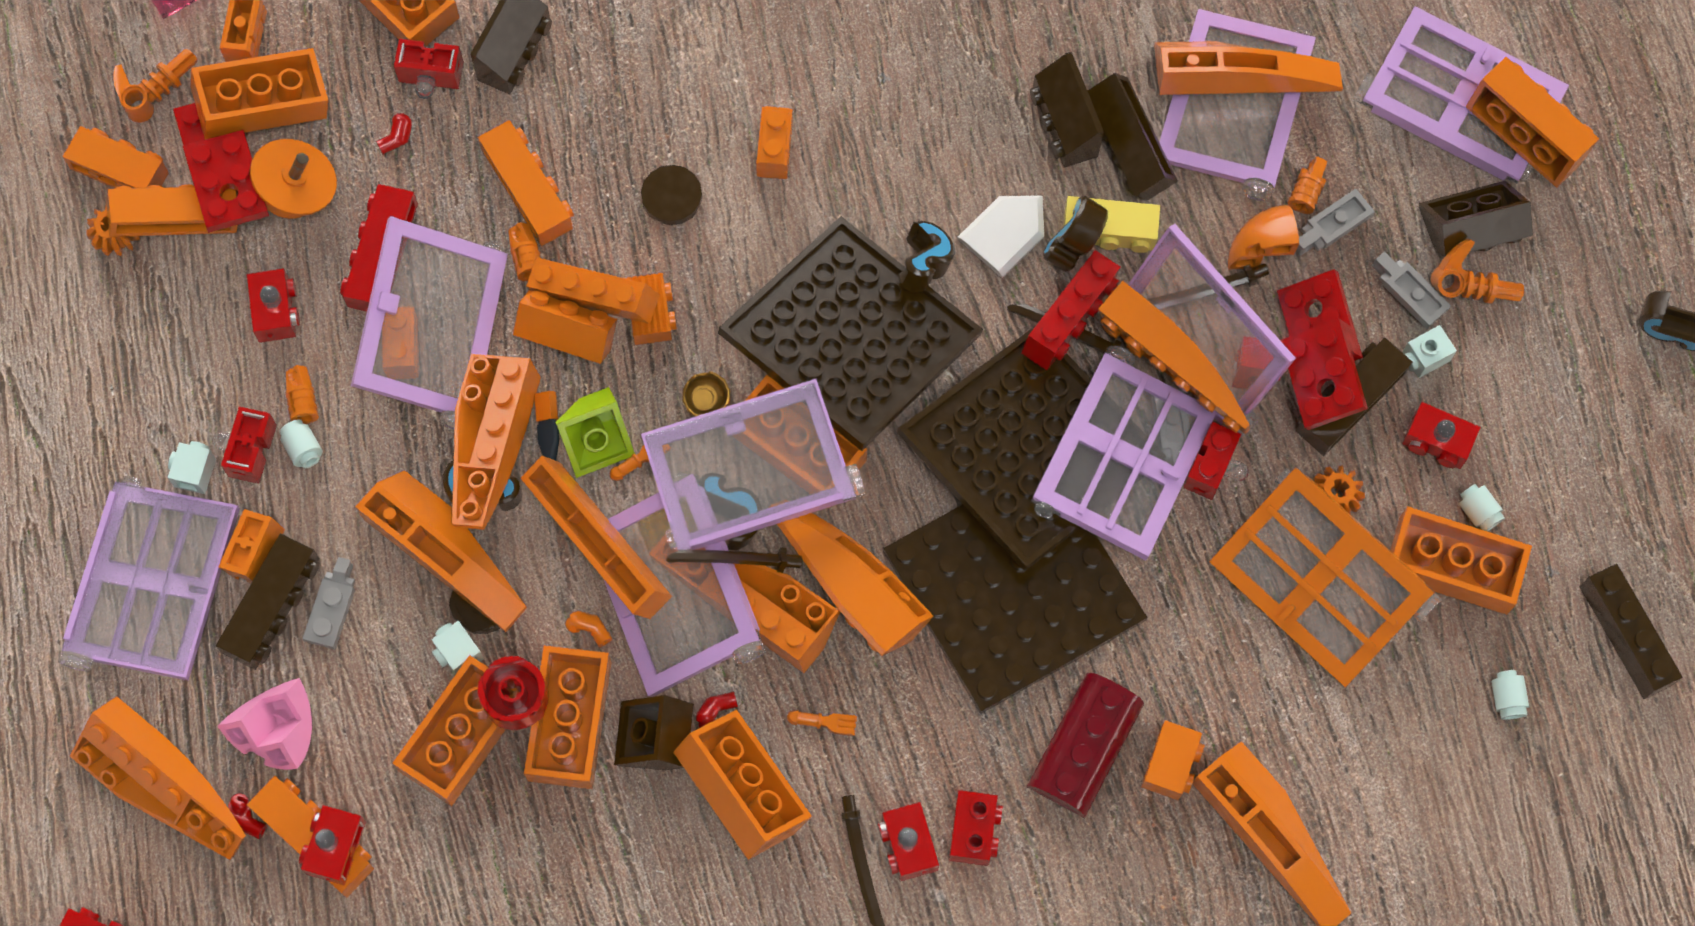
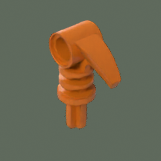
M184 49L167 65L162 62L158 63L156 67L159 72L157 74L154 72L149 73L151 79L149 81L143 79L138 85H130L122 64L116 65L113 73L114 86L120 103L128 117L138 123L149 120L154 113L152 102L154 100L161 102L163 99L160 95L162 93L165 95L170 94L171 92L168 89L170 86L178 89L182 85L179 78L197 63L198 59L190 50ZM142 101L140 105L131 107L134 102Z
M1469 238L1453 247L1443 258L1439 267L1431 274L1430 281L1432 287L1449 298L1457 297L1462 294L1463 298H1469L1472 294L1474 300H1479L1482 296L1485 303L1492 304L1495 298L1518 302L1524 296V285L1522 283L1498 280V274L1493 272L1488 273L1486 277H1484L1482 272H1478L1474 276L1473 271L1462 268V262L1475 244ZM1453 274V284L1449 288L1444 289L1442 287L1443 278Z

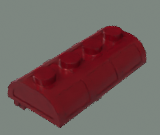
M1086 673L1026 787L1085 819L1144 706L1143 700L1130 690L1101 675Z

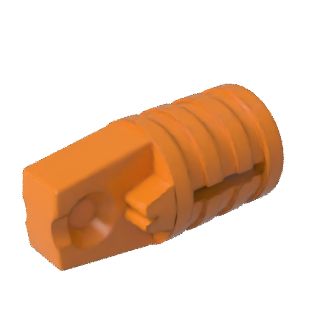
M1317 156L1309 163L1307 169H1301L1297 183L1287 202L1293 210L1303 214H1312L1314 212L1318 197L1326 182V179L1322 178L1327 165L1326 160Z
M519 222L508 230L510 252L513 256L512 259L518 279L528 281L536 257L540 258L541 255L529 224Z
M296 365L286 371L285 393L290 421L302 420L304 424H310L319 418L317 404L315 403L314 387L312 386L307 367Z

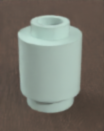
M293 420L280 429V441L294 466L310 468L319 462V457L322 455L323 450L309 425L304 424L302 420Z
M1474 484L1460 494L1463 500L1459 502V505L1476 528L1480 527L1484 531H1489L1505 519L1501 513L1503 511L1502 507L1485 485L1478 488Z
M1516 670L1497 673V678L1491 681L1496 712H1500L1502 720L1527 716L1529 701L1524 676L1517 675Z

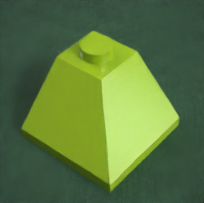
M609 387L579 398L556 421L576 478L628 459L632 454H635L617 401Z

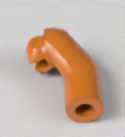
M575 611L566 619L565 626L569 632L588 631L599 647L605 646L612 640L611 635L597 615Z

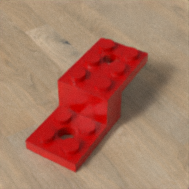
M195 103L173 108L183 142V150L208 233L268 217L269 213L266 203L257 194L251 181L250 167L253 159L244 130L205 140ZM227 189L238 191L237 197L233 200L228 201L221 198L222 193Z
M1332 269L1277 290L1289 337L1281 340L1296 357L1288 367L1304 427L1311 430L1367 410L1368 407L1354 362L1363 358L1338 271ZM1315 302H1321L1322 312L1317 317H1310V306ZM1327 381H1333L1335 384L1333 394L1329 397H1323L1321 394L1322 385Z

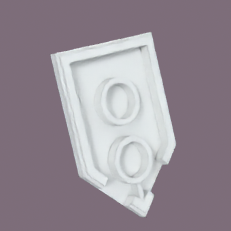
M999 196L957 239L998 276L1003 278L1044 238L1043 196Z

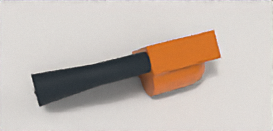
M545 391L535 393L536 422H539L537 425L538 444L542 456L556 461L560 440L559 430L556 425L558 420L556 392Z

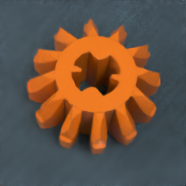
M105 205V210L102 212L94 208L96 218L87 219V224L90 228L86 230V235L92 240L91 244L94 249H102L104 255L107 256L113 250L117 255L121 256L122 249L125 247L133 251L131 241L140 240V236L109 237L107 206Z
M1341 465L1337 468L1336 473L1330 466L1325 468L1324 475L1317 473L1314 478L1315 483L1349 514L1350 511L1357 512L1360 509L1359 501H1363L1365 493L1359 490L1363 486V481H1353L1356 474L1355 470L1350 471L1346 475L1344 474V467ZM1335 488L1336 493L1340 490L1343 495L1338 497V493L1334 495L1331 491Z

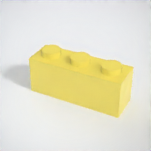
M1067 197L1064 226L1071 220L1073 210L1080 197ZM1090 198L1108 210L1106 225L1095 245L1106 250L1128 248L1136 253H1146L1154 249L1158 240L1160 205Z

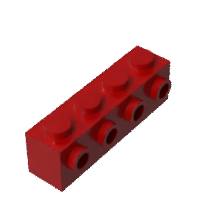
M1094 250L1028 335L1021 354L1045 370H1048L1056 359L1061 361L1071 346L1068 344L1073 337L1079 338L1087 325L1085 322L1089 316L1095 317L1099 311L1098 309L1104 303L1101 301L1106 294L1110 296L1118 286L1120 280L1116 277L1121 266Z

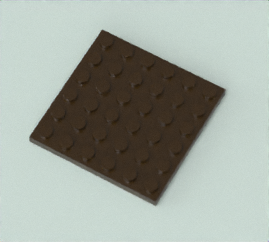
M840 216L719 327L718 334L784 388L816 379L832 427L863 451L981 336L983 329L930 286H928L927 290L918 293L904 289L899 283V273L906 270V267Z
M1035 326L901 425L897 431V434L1024 571L1081 528L1060 517L1061 513L1055 511L1052 506L1044 502H1037L1032 498L1091 380L1067 353L1061 361L1056 359L1048 370H1045L1021 354L1028 335ZM1103 392L1089 423L1114 435L1124 413ZM1130 419L1120 439L1141 450L1148 439ZM1078 442L1054 492L1080 504L1104 455ZM1152 444L1149 454L1164 461L1166 457ZM1110 458L1086 508L1099 514L1118 499L1132 469ZM1139 473L1133 486L1146 476Z
M963 504L883 548L885 556L900 581L934 616L927 623V626L980 714L1142 624L1148 618L1097 535L1082 527L1026 571L1014 561Z

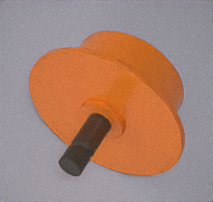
M295 139L271 141L256 152L251 162L250 177L254 189L265 201L267 210L279 217L295 219L319 212L331 202L336 192L337 178L331 162L320 150L306 142Z

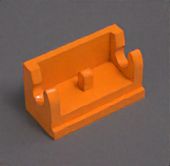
M244 509L218 567L237 580L241 577L251 584L279 534H283L285 529L270 516Z

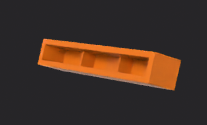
M541 456L520 479L632 614L651 619L669 601L672 595L564 466L558 461Z

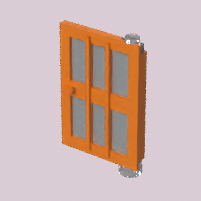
M1287 467L1274 481L1279 486L1209 562L1346 688L1412 617L1421 623L1441 602L1442 598L1309 476L1305 475L1298 467H1295L1292 471Z

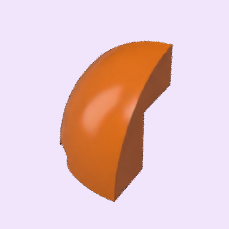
M1289 205L1274 206L1261 211L1242 226L1230 247L1228 270L1244 269V266L1249 264L1251 268L1261 264L1263 256L1295 255L1299 245V235L1296 220Z

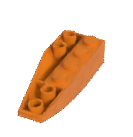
M1218 41L1155 42L1154 44L1159 95L1342 91L1343 89L1339 63L1325 59Z
M1122 281L1098 309L1103 330L1114 339L1120 336L1127 344L1126 348L1139 359L1142 356L1146 357L1157 370L1162 373L1165 372L1173 378V382L1186 393L1190 391L1198 397L1197 401L1211 413L1216 411L1224 417L1222 422L1232 431L1237 433L1241 430L1244 434H1247L1250 430V424L1234 395L1213 364L1169 317L1126 282Z
M471 354L455 407L452 525L454 527L484 530L507 485L527 429L535 401L534 394L537 393L541 379L530 358Z
M405 470L377 482L355 506L364 521L503 631L507 632L527 609L526 605L469 529L452 525V507Z
M785 500L771 505L768 509L789 503V501ZM809 513L777 524L799 556H802V560L837 609L845 616L846 622L851 627L857 629L867 640L869 647L881 656L910 643L934 617L898 577L870 551L842 530L817 515Z
M670 530L650 553L651 557L702 599L734 622L711 563H669L666 561L668 555L678 551L672 531ZM703 547L696 550H706V548ZM734 564L760 628V631L757 632L759 642L802 673H805L824 650L840 614L839 610L788 574L777 572V570L764 565Z
M117 696L92 712L70 757L118 798L229 860L232 859L246 835L229 808L191 761L162 733Z
M1242 741L1221 755L1196 777L1192 783L1194 787L1317 926H1337L1351 914L1348 905L1286 790Z

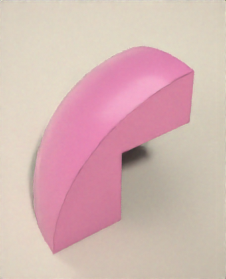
M300 678L273 687L249 700L228 715L218 725V728L226 739L243 754L251 751L265 759V766L283 770L298 769L307 754L312 733L310 704Z

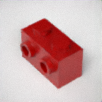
M958 790L949 861L988 866L990 857L997 858L999 838H994L993 832L994 825H1001L1003 810L1002 805H997L998 795Z

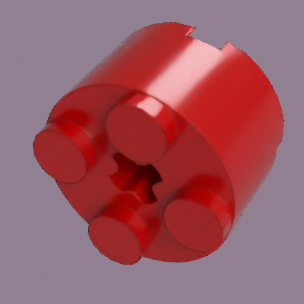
M519 656L499 658L488 666V669L478 682L480 703L489 719L496 726L508 730H520L530 727L543 718L548 705V689L540 670L526 659ZM517 688L518 693L516 697L510 698L511 689Z

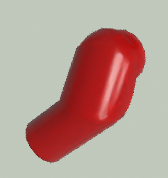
M397 113L394 115L390 135L376 141L382 155L408 142L412 122L406 114Z
M734 691L711 696L704 701L696 713V721L699 722V728L715 721L720 711L738 707Z
M234 794L228 804L229 810L244 833L260 840L266 831L267 825L252 818L251 809L247 806L249 799L245 794Z

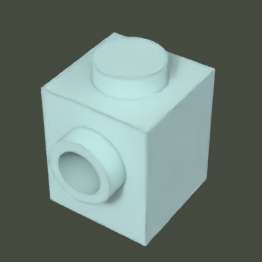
M1439 325L1409 341L1402 353L1413 361L1409 370L1414 371L1417 377L1421 378L1450 362L1457 350Z
M191 441L189 445L179 442L176 452L173 451L169 458L168 469L170 472L168 479L175 488L205 494L216 458L209 447L203 443Z
M459 621L453 625L452 623L445 624L436 631V636L431 639L436 647L432 651L433 655L442 668L448 664L455 675L469 655L480 662L484 660L481 651Z

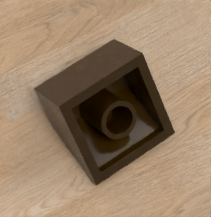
M667 695L621 701L614 765L654 770L684 768L673 752L687 735L691 733L694 704Z

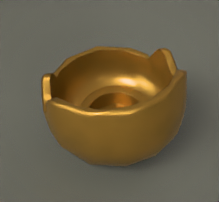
M712 371L693 375L683 387L682 401L687 412L696 417L728 407L731 391L726 380Z

